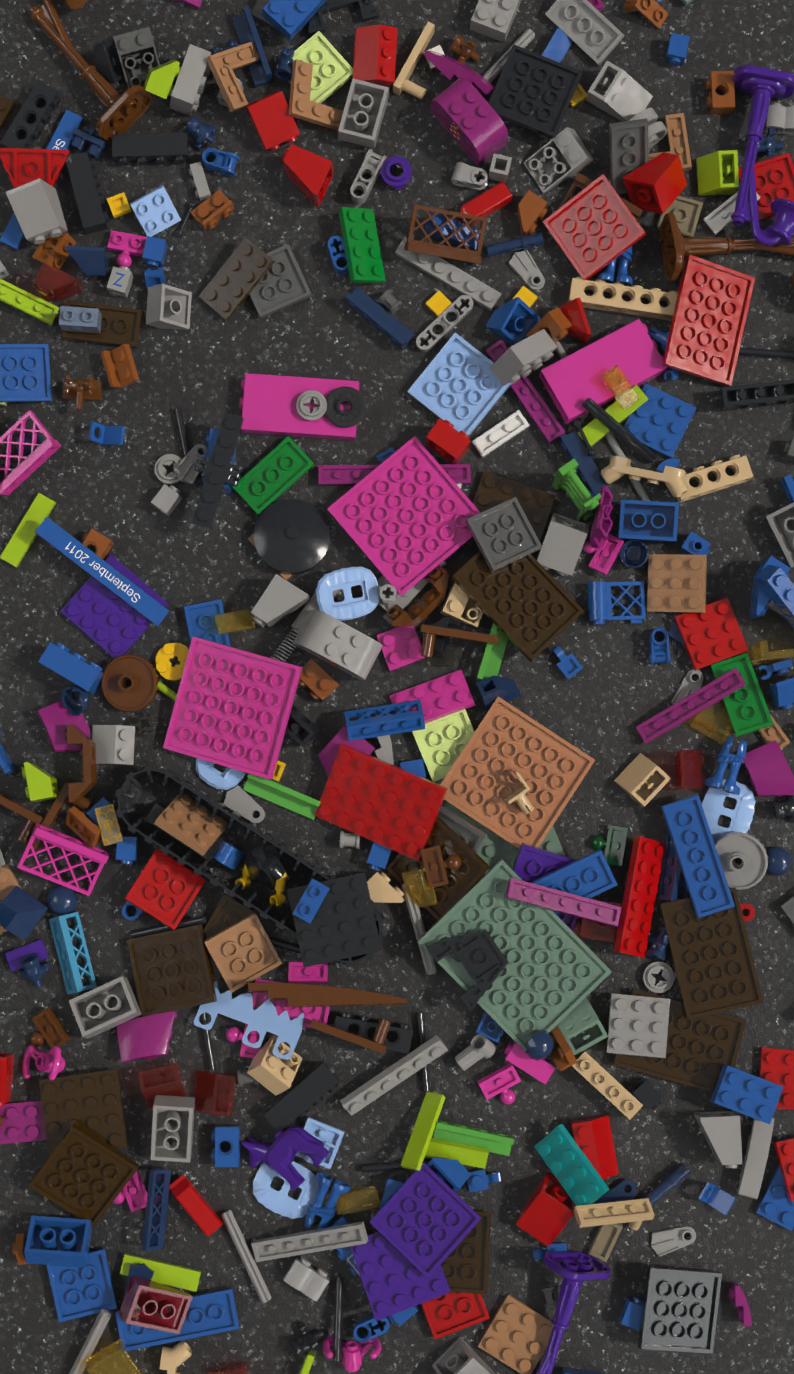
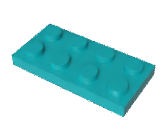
M563 1124L557 1126L534 1146L576 1206L593 1204L610 1190Z

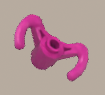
M34 1045L26 1048L22 1065L23 1077L25 1079L30 1077L31 1057L36 1060L35 1064L40 1072L50 1073L48 1076L50 1080H55L57 1074L63 1071L65 1059L61 1056V1049L58 1046H53L50 1052H43Z
M334 1336L326 1337L323 1342V1353L328 1359L333 1357L330 1346L333 1347ZM375 1337L366 1342L358 1343L356 1341H341V1357L344 1369L348 1372L358 1371L362 1365V1357L372 1346H374V1349L370 1353V1358L375 1359L381 1351L379 1338Z

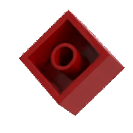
M439 418L426 436V446L450 463L459 464L469 450L471 440H469V436L465 432L455 430L451 422L446 419L443 421Z

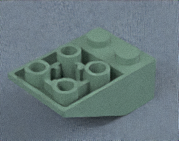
M586 997L557 1025L574 1055L608 1037Z

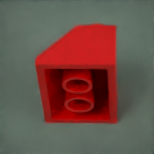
M373 25L355 29L352 79L389 88L395 82L398 28Z
M609 1115L570 1121L574 1141L602 1180L619 1174Z

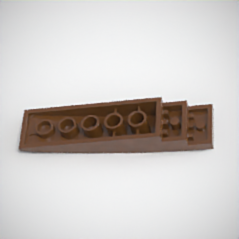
M248 983V991L250 993L268 992L269 1000H288L290 1008L407 1005V999L349 988L295 983Z

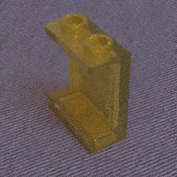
M767 640L759 641L752 645L755 664L779 662L788 659L794 660V649L769 652Z
M121 1338L86 1359L89 1374H144V1372L140 1373L125 1351V1344Z

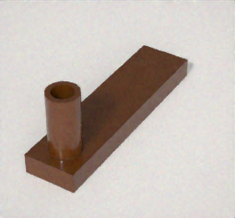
M422 624L420 633H424L421 656L432 658L435 635L489 644H498L499 636Z
M65 783L41 825L48 828L53 827L65 804L69 801L66 796V789L69 787V783ZM83 797L79 802L73 804L87 811L92 801ZM35 838L32 844L35 851L40 849L43 841Z
M0 794L1 805L27 818L16 838L27 844L35 824H42L45 817Z
M314 1018L310 1027L385 1054L387 1045L384 1044L391 1021L380 1018L373 1039Z

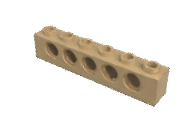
M582 277L572 278L568 302L580 297L583 308L672 321L678 291L662 292L658 288H651L649 290L643 289L639 285L629 287L624 286L620 282L609 284L604 280L590 281L583 280ZM590 289L594 295L587 296L584 291ZM609 292L612 298H605L603 293ZM628 295L631 298V301H624L622 299V296ZM647 298L649 304H643L640 299ZM659 301L667 302L668 307L660 306Z

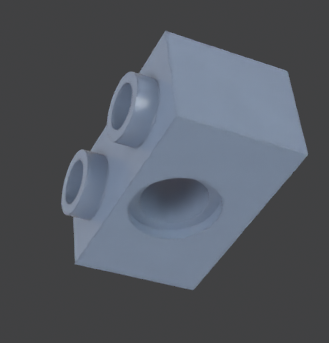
M60 306L59 326L62 331L100 333L102 314L99 309Z

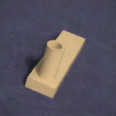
M430 22L426 24L393 84V93L400 96L402 91H405L421 100L423 99L426 89L409 81V78L434 34V24Z
M649 1198L575 1206L573 1210L579 1228L629 1222L628 1225L632 1230H638L643 1221L653 1220L655 1216Z

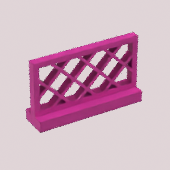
M32 410L24 414L0 437V445L2 443L7 444L6 455L0 454V457H6L5 468H0V470H5L4 479L0 482V495H10L61 447V444L53 439ZM29 418L34 421L33 430L25 429L26 421ZM15 431H20V442H12V434ZM25 432H33L32 443H24ZM37 432L43 433L47 438L42 444H36ZM12 444L19 445L18 456L11 455ZM24 445L32 446L31 454L28 457L23 456ZM10 457L18 458V466L15 469H10Z
M36 823L17 868L90 896L109 855L108 851L95 846L91 848L81 840ZM35 838L42 840L45 847L35 851L32 845ZM56 846L60 847L63 854L53 858L49 849ZM47 850L50 860L40 863L36 854ZM77 854L80 856L81 862L70 865L67 856ZM34 855L37 865L29 867L23 864L26 858ZM65 858L68 867L57 870L54 861ZM91 861L99 863L96 870L88 872L86 863ZM52 863L55 872L50 874L44 873L41 866ZM83 865L86 874L75 877L72 869ZM70 870L73 879L68 881L61 880L59 874ZM88 877L90 881L88 889L79 887L77 881Z

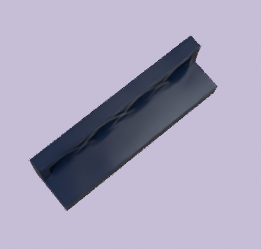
M249 5L243 6L244 13L232 17L240 44L253 42L260 57V60L248 65L255 88L273 83V78Z
M357 287L351 294L349 292L346 294L345 303L401 350L415 337L414 333L360 288Z
M573 431L568 435L560 436L558 442L570 461L572 459L577 461L579 464L576 470L577 474L592 497H595L600 493L603 485L608 486L602 478L591 456L588 455V451L577 432Z
M667 828L657 898L677 901L687 898L688 889L684 877L681 878L680 876L681 868ZM680 888V889H681L680 898H677V892H678V889Z
M152 1166V1169H150L142 1243L143 1251L160 1250L164 1246L171 1169Z

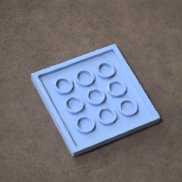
M454 333L407 392L443 421L446 419L451 422L455 430L458 432L461 430L470 436L511 383L502 386L490 370L494 363L457 333Z

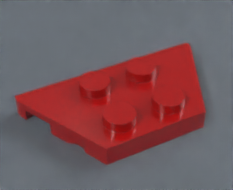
M0 148V158L6 172L9 174L13 187L22 186L39 178L54 187L70 153V150Z

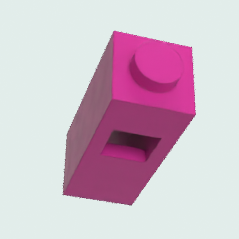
M515 1041L513 1044L509 1043L504 1051L506 1054L504 1058L545 1085L555 1070V1066L544 1059L536 1061L529 1058L527 1053Z

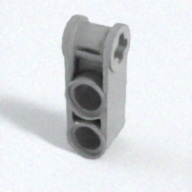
M372 149L368 150L350 188L351 200L355 204H363L367 200L381 172L382 165L387 160V156L378 155ZM365 174H370L372 176L370 179L367 180L362 178V176ZM360 190L363 192V195L356 196L354 193Z

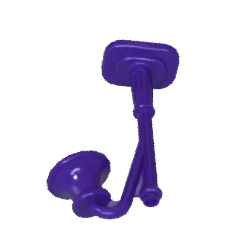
M739 66L735 69L732 78L734 89L752 94L753 97L748 133L745 135L746 139H748L735 210L731 214L732 223L743 225L744 221L751 222L752 235L762 245L771 246L779 244L787 246L791 243V236L794 234V202L783 198L774 199L770 203V209L775 216L772 226L761 230L759 227L754 165L759 141L763 139L762 133L768 114L770 98L787 99L794 94V75L756 66Z
M578 1251L548 1252L544 1256V1264L562 1276L563 1282L557 1300L554 1319L551 1320L553 1324L552 1332L544 1358L536 1374H552L565 1329L569 1328L568 1323L582 1282L608 1279L611 1274L610 1267L587 1253Z

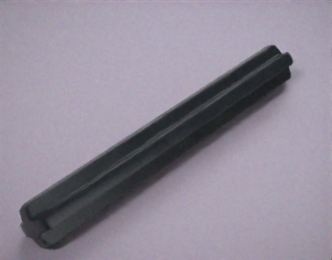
M587 398L582 405L646 462L653 463L657 458L656 454L594 400Z

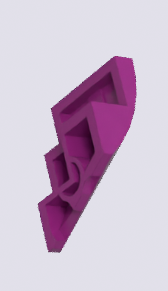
M604 485L600 491L602 497L596 509L590 534V542L593 548H600L603 539H607L613 525V516L611 515L613 495L608 486Z
M62 701L38 710V716L46 728V738L55 752H79L83 748V744L72 745L66 741L65 729H67L69 724L77 725L92 740V733L83 714L71 716V711L63 708L64 704Z
M346 724L318 754L327 777H329L341 744L348 745L369 755L375 749L365 739L349 741Z
M776 740L746 753V759H744L743 764L749 773V781L758 796L773 795L775 797H782L783 795H794V775Z
M171 1011L144 1016L116 1026L121 1062L128 1063L140 1058L152 1060L167 1055L169 1040L173 1033L171 1028L174 1018L177 1017V1012Z

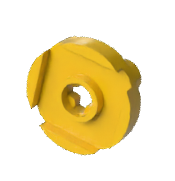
M181 643L165 644L158 651L155 660L156 669L161 676L170 681L181 680L189 648ZM178 657L180 664L172 667L170 659Z

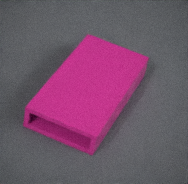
M638 319L542 369L538 376L563 420L568 424L589 413L582 405L587 398H591L599 406H602L625 394L636 384L640 386L661 375L667 369V366L662 365L664 357L660 356L657 351L656 342L649 337L647 326Z
M245 373V379L241 381V390L244 391V398H240V409H243L242 416H239L244 418L241 428L242 433L355 441L357 425L349 428L338 427L329 421L326 414L319 418V420L309 421L303 419L297 411L296 404L299 396L309 390L320 392L325 399L334 389L339 387H352L359 391V381ZM313 398L309 405H305L309 407L310 413H312L313 408L318 407L314 404ZM347 402L340 405V409L343 412H348L351 408Z

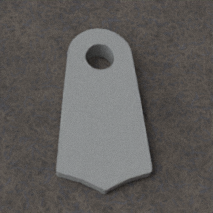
M528 250L515 252L508 265L532 290L542 289L545 279ZM537 278L540 280V283L535 284L533 280Z
M195 445L173 471L180 482L189 484L195 482L199 474L198 471L194 470L195 466L203 467V465L196 463L197 459L204 460L205 453H208V448L205 445ZM198 449L203 451V455L198 453Z
M692 669L687 672L671 701L673 705L701 689L703 674L700 670L694 671ZM693 674L698 676L697 681L692 680Z
M240 786L227 791L224 804L228 808L238 812L253 823H260L264 820V809ZM255 811L260 813L258 818L253 817Z
M690 1226L652 1232L650 1246L661 1257L692 1244L696 1239V1232ZM687 1232L691 1234L689 1239L684 1238V1234Z

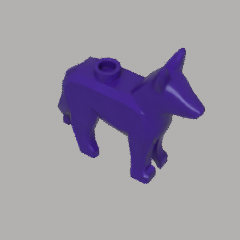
M292 1126L286 1131L281 1129L274 1136L276 1140L273 1144L257 1142L248 1137L249 1142H242V1145L249 1150L250 1167H255L260 1162L265 1163L271 1170L288 1181L292 1191L305 1181L292 1165L297 1152L309 1156L316 1168L330 1154L324 1148L322 1141L298 1126Z

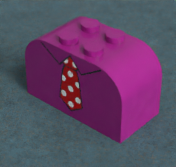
M461 76L431 100V113L477 167L507 145L508 131L504 122L465 77Z

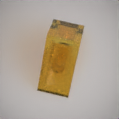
M424 867L410 869L402 873L406 893L418 908L437 904L434 887L429 888Z

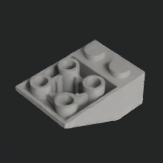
M606 61L590 87L586 101L625 122L645 110L653 96L623 69Z
M566 127L523 163L541 191L546 193L581 171L594 159L575 130Z

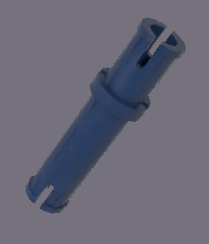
M540 232L528 236L521 235L520 238L486 245L488 257L521 249L527 250V248L543 245L544 242Z
M682 1163L671 1174L668 1173L666 1175L667 1178L642 1199L649 1198L650 1204L653 1206L674 1186L677 1187L678 1183L691 1171L687 1168L681 1173L686 1168V1165Z

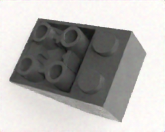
M149 26L113 35L128 88L134 85L143 87L149 70L160 65Z

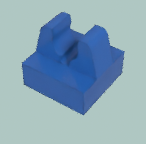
M161 267L158 270H151V268L144 270L147 290L151 286L162 283L166 284L164 270Z

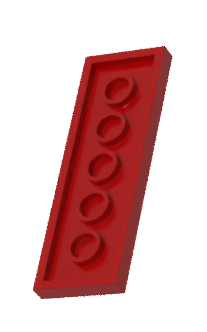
M635 836L614 946L615 952L645 958L666 843L641 836Z

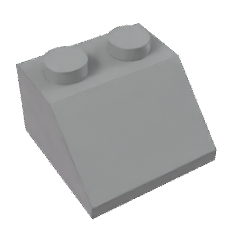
M163 283L148 287L146 324L161 329L189 330L192 292Z
M92 725V741L96 743V764L133 765L135 726Z

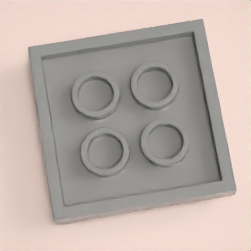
M611 993L606 1052L666 1058L670 999Z

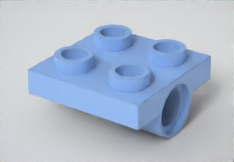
M163 185L129 203L147 236L152 237L181 221Z
M308 1117L304 1130L322 1141L324 1148L330 1152L320 1165L331 1169L345 1131ZM297 1152L296 1156L314 1164L309 1156Z

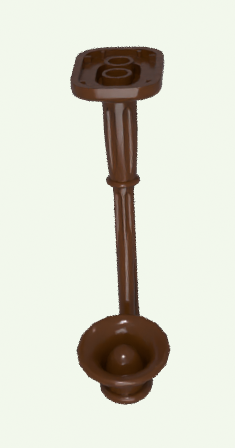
M42 0L43 5L41 7L34 6L30 9V19L39 24L82 73L81 78L86 80L98 98L108 108L97 121L96 131L105 140L112 141V135L124 134L151 105L153 97L150 92L140 85L128 88L120 96L112 85L96 71L95 66H90L75 50L52 1ZM88 0L64 1L69 9L76 10L81 8Z
M673 213L664 215L659 229V246L665 277L668 282L677 280L683 266L684 256L730 254L734 250H764L794 256V237H791V243L787 246L779 244L767 246L758 243L755 239L734 240L729 236H726V238H683Z

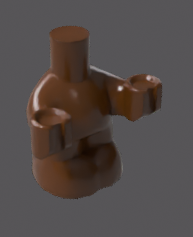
M458 34L448 49L458 54L457 61L463 64L467 59L471 58L477 62L481 57L475 52L477 44L473 41H466L460 34Z

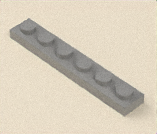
M403 238L395 251L396 256L459 293L470 296L473 301L492 311L501 296L500 292L438 256L404 250L407 238Z
M437 1035L341 1099L342 1106L351 1116L447 1052L446 1045Z
M357 1222L254 1240L251 1245L256 1262L366 1244L368 1237L364 1222Z

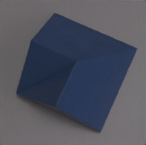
M66 245V251L71 260L89 280L95 275H106L110 259L104 248Z
M16 886L0 903V925L5 930L26 940L48 907Z

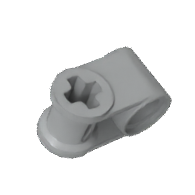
M457 162L451 183L460 187L482 191L488 185V175L481 168Z

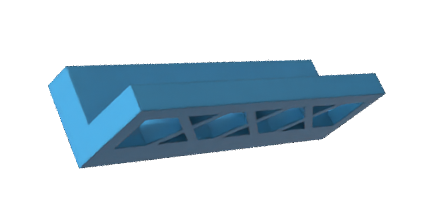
M74 912L49 919L67 995L97 987L79 913ZM73 917L75 924L73 930L68 927L67 918ZM74 936L79 940L78 948L72 944ZM78 955L84 960L82 967L77 964ZM83 974L88 977L90 985L83 987L81 980Z

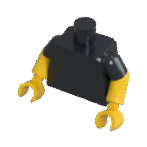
M260 847L253 849L252 853L247 856L242 870L243 877L237 879L235 885L240 881L242 882V890L247 888L251 884L250 876L252 880L276 891V894L270 897L272 905L275 903L276 906L282 905L285 902V896L282 892L285 890V884L290 878L276 856L263 851Z

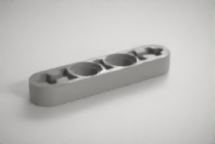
M462 295L455 300L417 337V349L421 352L431 350L471 312L473 308L472 298L468 295ZM461 301H468V308L463 307L459 313L458 309L461 307ZM454 313L457 319L454 322H449L446 319V315ZM436 325L443 328V332L439 335L434 334L432 331ZM429 332L431 338L428 340V346H420L421 339L425 341L429 337V334H427Z

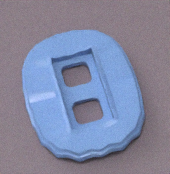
M362 566L341 568L324 574L318 581L315 590L319 611L339 621L355 619L369 614L377 607L380 598L379 586L375 575L371 570ZM361 585L362 597L353 598L351 587ZM342 589L344 600L334 602L333 591Z
M196 759V771L200 779L216 789L228 790L233 788L247 774L246 772L229 767L224 772H220L214 768L215 763Z
M724 779L721 789L709 787L704 797L702 807L715 843L721 836L729 832L743 831V833H746L753 820L756 802L753 792L746 785L737 781L736 784L740 788L739 795L722 790L726 781ZM725 797L736 799L737 802L734 810L723 806ZM720 815L731 818L728 828L717 824Z
M294 1161L292 1162L295 1169L305 1179L299 1186L302 1189L299 1198L293 1199L288 1196L290 1190L288 1181L271 1170L265 1163H262L253 1181V1194L257 1201L274 1213L291 1219L303 1218L307 1214L309 1205L313 1204L318 1190L315 1174ZM275 1176L284 1180L280 1191L270 1186Z

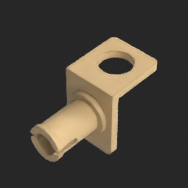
M514 769L513 773L523 787L507 797L505 802L510 804L516 801L523 814L526 815L530 813L527 808L530 811L534 810V806H532L525 795L530 788L520 773Z

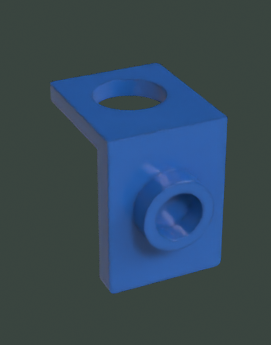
M91 421L89 440L100 445H123L125 427L104 426ZM96 427L99 429L98 438H96L94 435Z
M710 1182L706 1183L698 1197L700 1201L706 1202L724 1215L728 1214L736 1200L735 1197Z

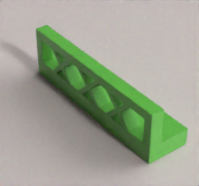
M494 623L490 635L499 636L498 644L487 643L476 678L478 681L498 675L508 638Z
M248 773V779L243 790L310 819H315L314 815L321 803L320 801L269 779Z
M442 1120L437 1121L433 1134L435 1139L487 1148L489 1152L510 1156L511 1146L514 1143L512 1135Z

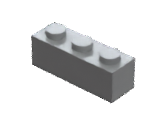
M197 162L190 164L191 169L188 170L190 176L194 178L192 183L197 188V191H195L197 198H200V201H204L211 194L202 164Z

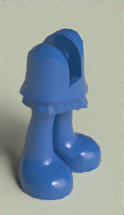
M632 246L618 256L620 257L616 282L623 283L624 286H631L633 283L632 277L627 275L628 261H632ZM617 258L606 266L605 272L599 273L597 279L604 280L609 284L614 283Z
M728 736L718 754L719 758L715 761L719 763L712 777L705 779L704 785L721 789L725 770L728 763H731L722 790L739 795L740 788L736 784L740 765L746 759L747 742L741 740L736 754L730 752L734 737Z
M317 1172L318 1190L313 1204L309 1205V1209H307L304 1223L305 1228H311L316 1215L322 1217L318 1229L328 1227L331 1219L335 1216L334 1212L338 1210L334 1207L341 1194L348 1193L351 1189L348 1183L335 1180L325 1206H322L333 1178L325 1173Z

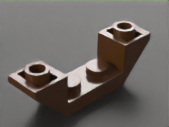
M441 566L434 568L425 577L432 588L421 599L413 604L407 612L396 604L388 610L383 618L392 626L418 625L445 600L449 573Z
M69 724L67 729H65V739L68 744H83L80 756L83 759L81 777L84 779V782L69 783V787L66 789L69 803H77L97 783L96 743L77 725Z

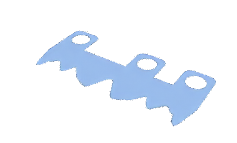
M217 981L214 982L217 1001L200 1005L194 1019V1025L210 1030L218 1013L248 1024L242 1038V1042L245 1045L259 1048L266 1032L278 1035L272 1052L277 1057L289 1060L302 1032L304 1013L293 1020H290L286 1010L278 1016L276 1007L269 1000H266L259 1008L254 1010L252 993L240 994L232 999L230 990L220 994L217 989L218 983ZM202 1013H209L211 1015L209 1024L202 1025L199 1022V1017ZM251 1031L259 1033L260 1039L258 1042L250 1043L247 1036ZM282 1042H287L290 1045V1051L286 1055L278 1052V1046Z

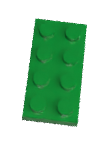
M341 207L338 209L350 282L382 284L386 280L373 209Z
M288 436L240 479L238 486H233V489L259 516L312 468L314 463Z
M748 653L710 666L715 680L736 668L746 683V686L722 699L736 738L773 726L771 715Z

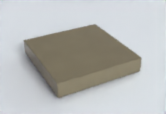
M678 195L664 214L660 215L657 230L660 229L664 215L673 213L681 235L685 238H693L703 202Z

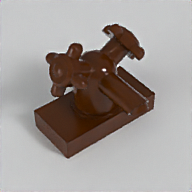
M70 375L65 376L62 385L63 399L75 400V408L77 410L83 408V401H102V381H94L93 376H89L88 381L82 379L70 380Z

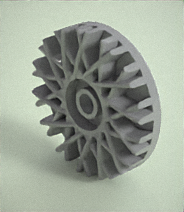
M733 831L721 836L716 841L715 847L730 889H748L761 881L767 870L768 855L766 848H764V845L761 844L758 838L756 839L754 835H749L747 832ZM736 858L742 859V863H740V864L736 863V862H735V859H736Z

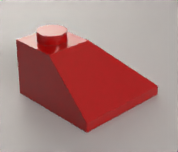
M578 297L559 307V309L572 324L567 330V335L586 344L590 338L591 330L581 299Z

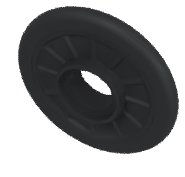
M346 386L334 389L326 398L327 409L325 414L334 425L349 428L357 425L363 419L366 412V402L358 390ZM347 402L350 404L351 408L348 412L341 411L340 405Z

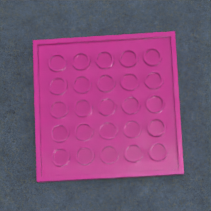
M415 436L327 508L329 513L390 585L395 587L396 592L401 597L473 537L465 521L480 513Z
M192 637L163 748L272 780L303 667L198 637Z

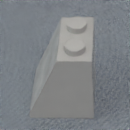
M39 178L6 192L25 238L34 244H41L48 238L59 237L63 232L68 231L57 191Z
M553 512L537 561L546 570L551 568L557 570V573L560 575L572 576L587 537L589 525Z
M276 574L251 611L253 620L263 628L265 625L270 628L305 606L310 597L307 593Z
M734 1111L694 1112V1116L715 1158L722 1165H725V1168H737L738 1164H742L740 1116Z
M461 1337L432 1364L437 1374H496Z

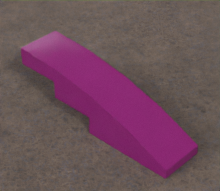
M431 50L423 53L449 80L462 76L469 80L473 86L476 84L485 94H491L494 91L495 87L488 80L467 65Z

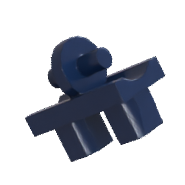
M93 125L91 129L85 127L84 132L76 128L73 129L72 134L74 137L71 143L73 149L81 152L86 144L90 146L87 151L88 155L94 159H97L101 152H106L107 147H105V142L101 140L102 137L97 133L96 125Z

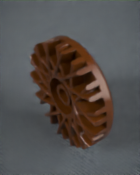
M132 654L121 655L113 659L104 669V674L101 678L102 692L108 703L114 708L126 712L140 711L145 709L147 705H150L151 701H154V696L158 694L156 691L159 690V680L157 679L159 675L156 674L153 664L149 663L144 657ZM129 680L132 682L130 687L127 684Z

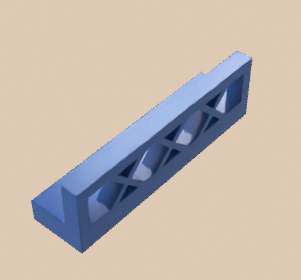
M421 700L344 712L349 741L425 729ZM418 707L417 711H408L409 708ZM390 711L398 712L397 714H389ZM371 714H378V715H379V716L373 717V718L370 717ZM352 717H359L358 720H354V721H350V720H349V718H352Z

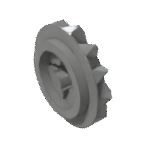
M309 390L299 396L296 407L303 419L309 421L319 420L326 412L327 402L320 392ZM313 398L314 404L318 407L313 408L312 413H310L309 407L305 405H309Z
M174 454L161 456L155 464L157 478L161 482L170 485L178 483L177 475L173 472L167 475V470L164 466L170 467L174 465L173 469H175L182 459Z
M654 962L649 964L644 970L643 980L645 986L652 992L663 993L673 985L674 973L666 963ZM661 971V976L664 977L666 981L659 980L658 983H656L655 985L656 978H654L651 975V973L658 974Z

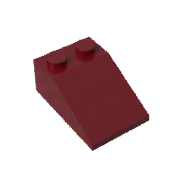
M132 1276L119 1315L126 1324L180 1334L193 1296L149 1279Z

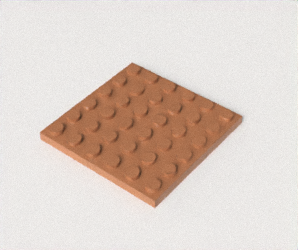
M497 697L440 785L448 788L444 797L445 801L516 848L520 849L522 843L539 848L595 762V759L502 698ZM514 769L520 773L530 788L525 795L532 806H534V810L530 811L527 808L530 813L526 815L523 814L516 801L510 804L505 802L507 797L523 787L513 773Z

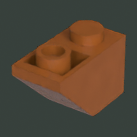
M530 190L525 194L517 209L521 233L525 236L533 234L537 228L536 222L539 218L542 220L548 211L546 209L547 201Z

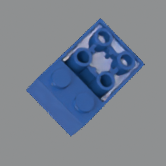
M770 556L763 562L753 577L749 617L751 621L756 617L759 619L769 608L766 604L771 602L770 597L756 581L755 577L767 565L781 567L789 578L790 576L788 572L791 568L773 556Z

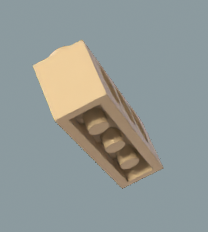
M735 455L729 458L730 461L723 463L722 460L712 463L711 467L704 468V466L693 469L694 472L686 474L685 472L683 480L688 490L677 498L678 503L750 481L753 478L747 456L740 457V455ZM731 468L734 471V475H727L725 469ZM707 474H714L716 481H709ZM689 480H696L698 487H692L689 484Z
M584 1050L575 1057L577 1063L572 1065V1067L631 1120L643 1105Z

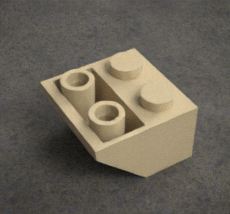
M453 582L440 613L456 621L478 627L483 615L482 610Z
M639 753L614 782L641 807H645L671 778L655 763Z
M384 872L381 874L375 873L367 881L370 898L373 902L402 903L405 900L402 897L404 893L397 886L393 888L389 884L391 879Z
M273 1035L255 1055L247 1073L276 1096L290 1088L302 1057L293 1052L289 1060L275 1056L272 1051L277 1037ZM283 1042L280 1043L278 1052L282 1055L288 1054L290 1048Z

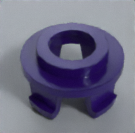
M400 156L388 158L381 168L383 183L394 187L395 190L404 189L405 184L409 182L412 176L410 163ZM401 165L403 167L402 175L398 177L393 176L390 173V167Z

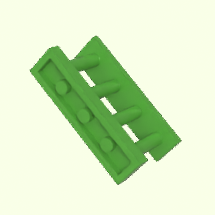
M572 459L558 469L552 486L556 491L559 488L566 491L580 511L576 519L579 521L583 518L585 521L593 515L592 511L600 504L599 500L602 496L599 493L592 497L576 475L579 464L575 459Z

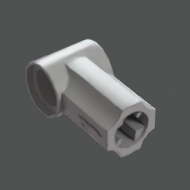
M478 1034L473 1037L470 1046L455 1056V1060L465 1071L481 1058H490L495 1052V1045L484 1035Z

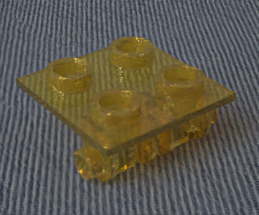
M722 700L695 715L690 724V727L722 745L727 737L731 735L733 728Z

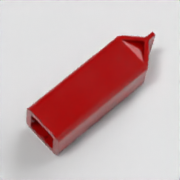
M502 181L462 205L460 213L486 218L512 202V194ZM461 217L456 218L457 221L465 224ZM474 220L469 226L476 224L479 220Z
M184 1174L170 1185L169 1189L207 1237L223 1225L222 1219Z

